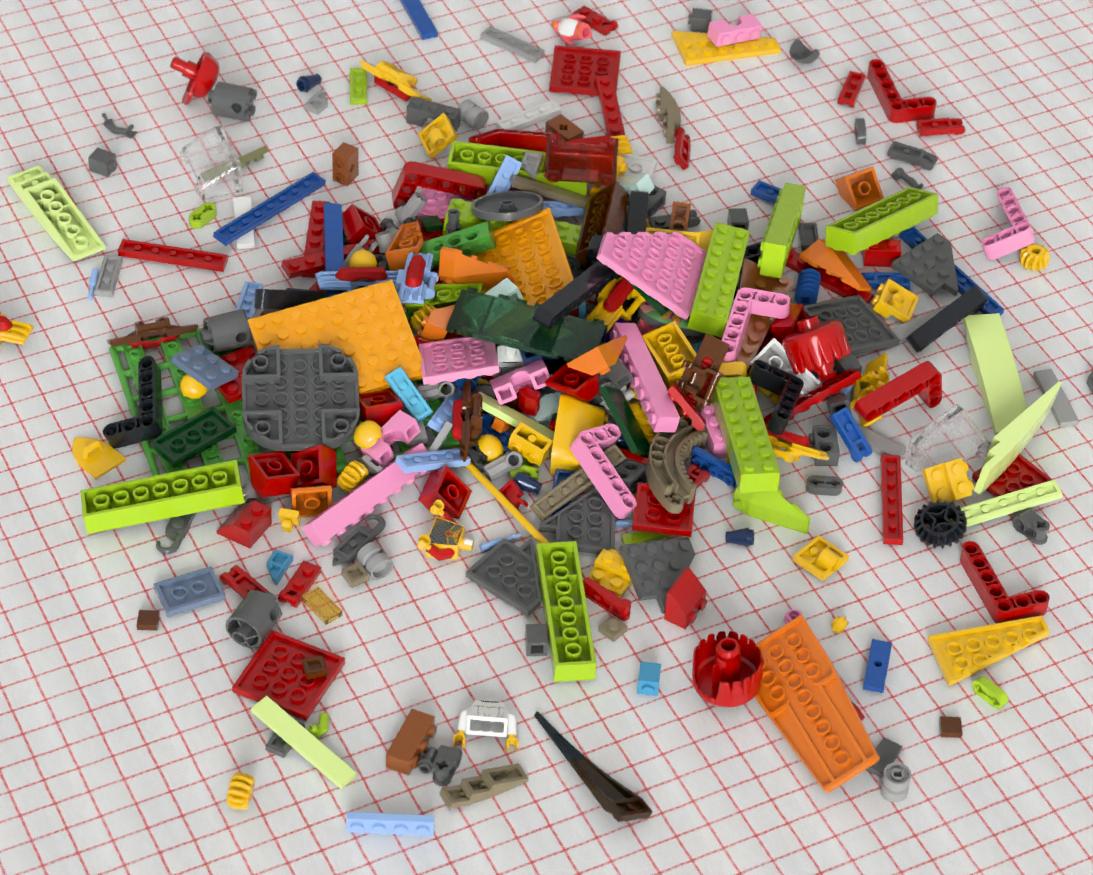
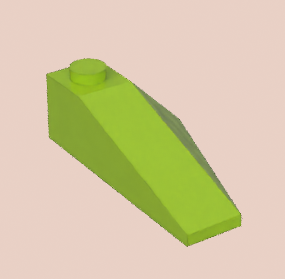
M483 283L435 284L434 290L436 293L434 298L424 299V304L405 303V308L409 312H416L425 305H433L438 309L457 304L462 299L475 298L478 291H482Z
M736 488L732 506L748 516L804 534L809 532L811 519L795 503H789L782 496L784 493L780 489L768 492L739 493L738 488Z

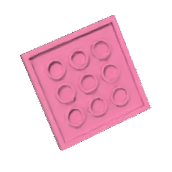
M493 332L419 344V352L423 360L421 362L424 385H435L438 382L444 381L454 382L457 379H472L476 376H491L499 373Z

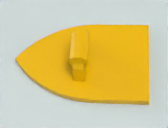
M77 437L73 440L72 451L75 461L95 479L100 478L126 461V458L112 446L98 439Z

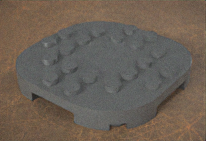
M318 344V348L280 349V345H274L257 351V355L251 360L248 359L242 372L243 424L248 436L258 445L273 451H302L318 445L334 449L345 444L353 437L360 420L358 370L351 357L341 353L339 348L325 344Z

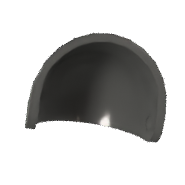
M796 39L793 42L789 51L790 56L802 64L812 63L820 56L819 50L815 49L812 52L800 39Z

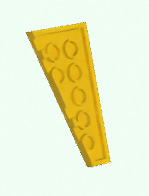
M672 31L671 34L685 66L778 54L781 50L776 38L760 37L759 39L716 47L707 36V33Z
M1036 616L929 635L927 641L949 687L1047 637L1050 630L1043 616Z

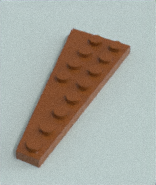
M746 258L744 259L739 289L752 288L787 295L794 280L783 275L781 279L760 275L761 268H758V264ZM751 314L736 360L745 363L748 370L751 366L750 362L755 358L775 319L773 317Z

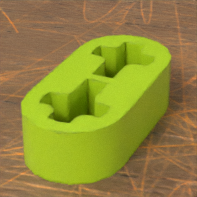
M207 202L194 210L189 215L190 227L199 229L214 219L217 215L216 205Z
M980 676L973 681L972 688L974 692L994 708L1001 709L1008 703L1007 694L985 676Z

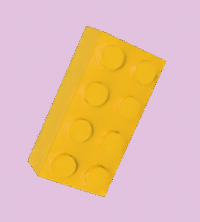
M673 321L642 335L651 357L668 387L676 379L681 380L686 368L682 366L683 361L694 362L697 353L677 323Z

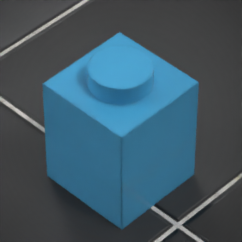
M641 661L637 694L658 696L660 663Z

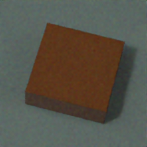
M139 610L137 630L158 631L160 611Z
M322 655L302 659L306 679L327 676V669Z
M940 716V736L962 738L961 717Z

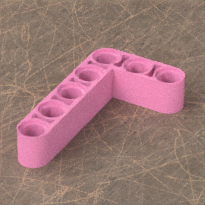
M1009 187L1000 189L997 192V197L1011 227L982 240L983 250L989 260L1014 252L1035 241L1030 223L1012 189Z
M752 288L739 289L722 341L730 344L722 363L736 362L751 314L779 319L786 318L790 312L789 296Z
M609 423L580 432L570 444L571 452L612 513L619 519H625L636 507L637 502L602 451L617 441L621 436V431L618 426Z

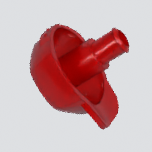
M205 51L197 64L190 60L186 62L176 56L170 64V69L181 72L182 76L190 79L182 98L184 105H188L192 97L199 98L208 95L214 87L219 74L218 61L209 52Z

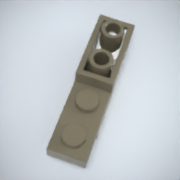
M660 87V93L656 94V114L659 115V121L663 122V136H666V143L673 144L674 133L681 126L680 110L673 96L664 87Z

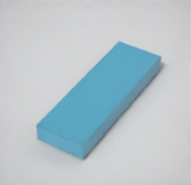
M401 366L384 377L409 414L416 419L417 423L433 414L432 409Z

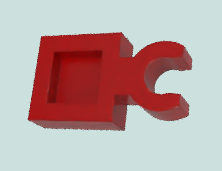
M510 479L499 490L519 512L521 504L526 508L528 507V503L521 499L524 493L515 480Z

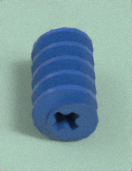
M804 269L800 272L794 297L797 304L806 306L817 303L821 274L817 270Z

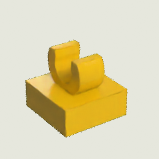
M279 509L278 517L280 523H282L283 531L291 533L293 525L300 526L301 516L299 511Z

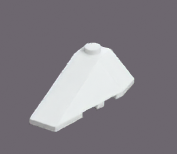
M775 338L750 362L752 365L755 360H761L800 378L804 382L800 393L801 396L822 384L806 368L805 373L799 372L797 375L794 374L783 346Z

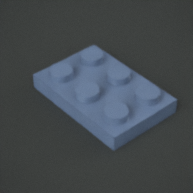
M201 344L175 354L171 359V363L209 390L238 378L239 375L238 370Z
M211 566L154 583V590L167 617L225 600V593Z

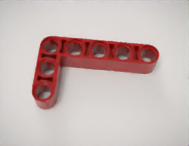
M873 59L869 62L867 78L890 122L903 123L934 118L937 105L936 99L933 97H920L902 100L883 61Z
M494 129L468 138L469 143L549 153L561 152L559 133Z
M409 161L404 164L394 186L392 201L395 210L405 205L415 193L417 186L477 199L486 195V181L478 175Z
M925 361L863 396L855 403L854 408L866 422L878 418L916 395L929 408H934L942 400V375L930 361Z
M967 541L963 544L960 563L996 624L1044 616L1046 614L1050 599L1047 592L1035 590L1008 596L980 546L973 541Z

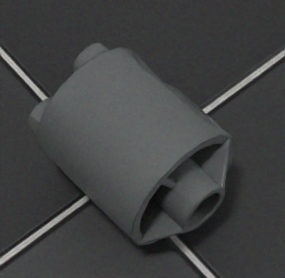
M219 81L214 91L210 90L208 95V104H211L212 114L245 122L249 121L250 117L255 114L256 106L253 103L257 97V90L251 87Z
M239 309L204 318L203 328L200 331L202 344H208L210 351L214 354L254 344L248 325L250 317L247 318L244 309Z
M250 590L225 624L227 633L236 643L243 647L256 648L263 642L282 616V611L276 602L275 595L271 592L264 593Z

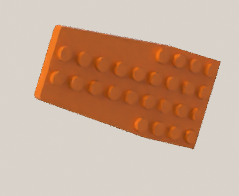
M802 614L756 643V647L758 646L761 649L763 657V675L761 688L755 697L826 793L833 791L879 761V755L832 661Z

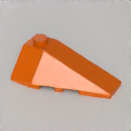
M823 239L815 241L799 256V258L815 268L819 266L827 269V274L841 278L842 282L859 291L871 292L872 290L845 251H835L833 248L825 246V240Z
M624 335L602 344L572 360L567 365L572 369L590 375L600 373L602 376L610 372V367L616 364L628 338Z

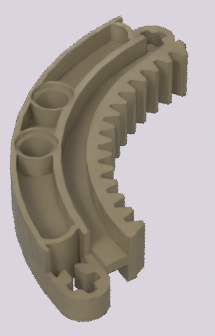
M683 416L680 417L676 432H657L650 445L646 462L648 485L660 504L671 513L682 512L684 501L687 504L693 501L697 484H692L693 480L689 479V475H686L687 471L683 465L685 459L691 456L692 449L695 446L705 449L708 437V430L706 428L702 431L696 430L691 424L688 425Z

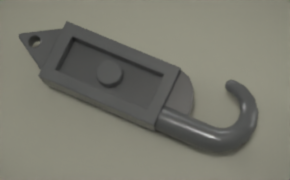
M196 513L170 518L165 534L167 538L173 540V543L170 547L164 548L161 547L160 541H157V550L163 554L176 552L183 538L186 537Z
M377 514L367 516L364 519L365 521L374 519L379 524L373 529L365 526L357 527L333 549L332 566L343 563L350 564L357 557L359 550L365 544L373 542L374 538L384 530L386 526L384 518Z

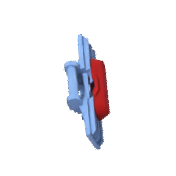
M408 253L405 269L398 270L395 289L397 294H399L398 297L401 303L424 304V299L434 298L436 293L434 290L435 284L439 276L436 272H431L433 254Z
M342 267L338 271H320L315 273L320 290H343L345 292L354 290L356 286L366 287L392 280L395 286L398 271H385L383 267Z

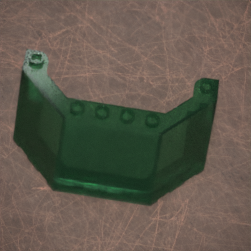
M468 287L467 290H461L446 327L448 332L558 359V356L564 357L563 361L571 362L604 344L608 325H604L603 320L594 318L593 321L571 315L566 316L554 327L548 329L533 320V315L541 304L535 303L534 306L527 305L528 301L517 298L515 302L509 300L510 296L498 294V297L478 293L479 289Z

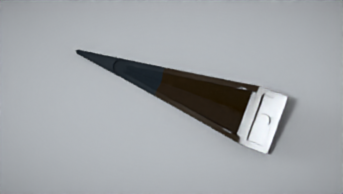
M536 711L535 718L605 811L612 814L618 822L644 819L651 816L653 811L639 795L620 784L587 759Z

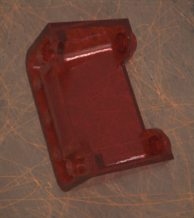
M547 134L545 178L549 182L569 181L599 183L604 186L610 185L616 181L618 138H610L606 144H604V141H600V144L565 142V138H562L560 141L556 138V134Z

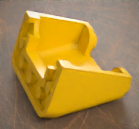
M560 394L551 453L550 475H555L556 469L576 472L582 468L571 452L570 444L580 432L608 424L609 414H605L606 410L573 396Z

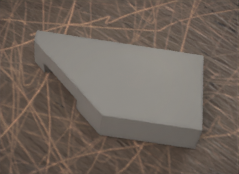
M322 88L304 104V109L319 115L328 107L325 90Z
M526 151L522 161V168L535 180L543 160V154Z
M446 421L428 449V452L439 451L442 448L448 433L453 427L451 423Z
M367 454L354 459L365 465L369 470L368 475L377 474L383 470L382 466L374 465L373 459Z

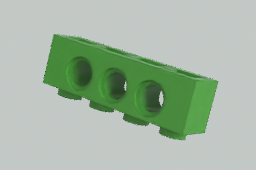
M488 221L425 241L421 247V253L433 254L432 269L439 266L440 250L442 247L461 250L463 255L468 257L494 249V232Z

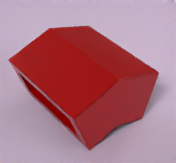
M529 385L519 389L518 407L524 414L536 417L540 409V392L533 390Z

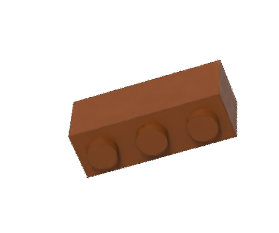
M411 709L386 753V768L410 775L413 768L416 769L418 767L420 755L425 753L430 737L433 738L436 734L435 716Z

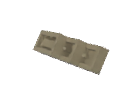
M519 763L484 769L481 776L462 779L460 785L442 788L439 794L448 809L477 803L509 791L527 782L529 778Z

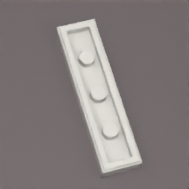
M550 100L496 121V127L498 129L520 130L561 114L562 108L554 100Z
M251 196L233 197L234 219L252 209ZM254 229L236 240L237 249L255 248Z

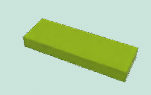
M350 68V105H367V70L363 68Z

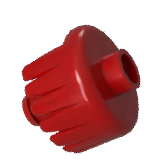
M817 315L797 321L798 331L789 334L782 340V346L793 373L796 375L799 372L805 373V364L808 371L813 370L814 373H817L818 377L816 378L820 382L834 378L837 371L833 369L835 366L833 357L838 361L842 356L847 357V354L850 355L851 347L841 321L833 319L820 323Z
M719 631L716 640L714 634H709L706 641L702 639L698 646L694 648L692 682L696 692L702 699L719 707H737L749 702L758 694L762 685L763 657L761 649L758 646L756 647V643L752 639H749L748 644V637L744 634H741L739 639L737 632L730 631L728 637H726L724 631Z

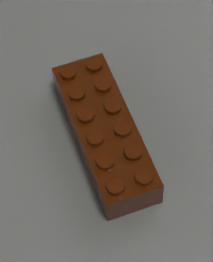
M617 180L588 198L575 252V257L584 267L586 252L593 235L603 237L607 232H613V234L622 232L630 195Z

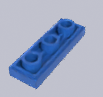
M698 446L692 449V464L698 465L702 470H707L711 473L712 477L722 480L728 486L737 488L730 464Z
M872 639L863 685L864 690L883 693L892 647L891 642Z

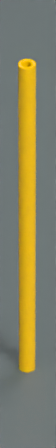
M471 461L468 466H465L539 543H550Z

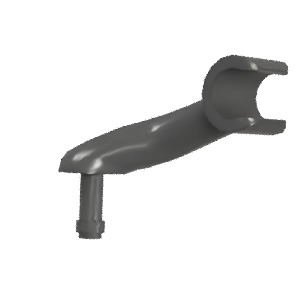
M102 113V117L105 120L103 125L112 133L124 134L128 138H133L136 135L137 131H132L134 125H129L128 128H119L112 119L107 118L106 113Z
M897 168L891 175L894 180L904 179L913 188L921 189L923 187L922 183L918 185L914 178L905 174L903 168Z

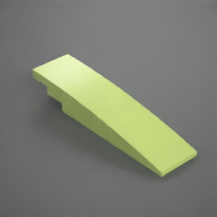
M40 165L7 177L8 183L21 201L73 262L106 249L104 243L57 179H52L50 174L44 172Z
M1000 314L968 315L963 319V324L967 332L966 341L970 350L969 358L995 435H997L1027 409V405Z
M1057 382L994 436L974 488L975 492L979 495L984 492L1027 446L1050 412L1062 385L1061 382Z

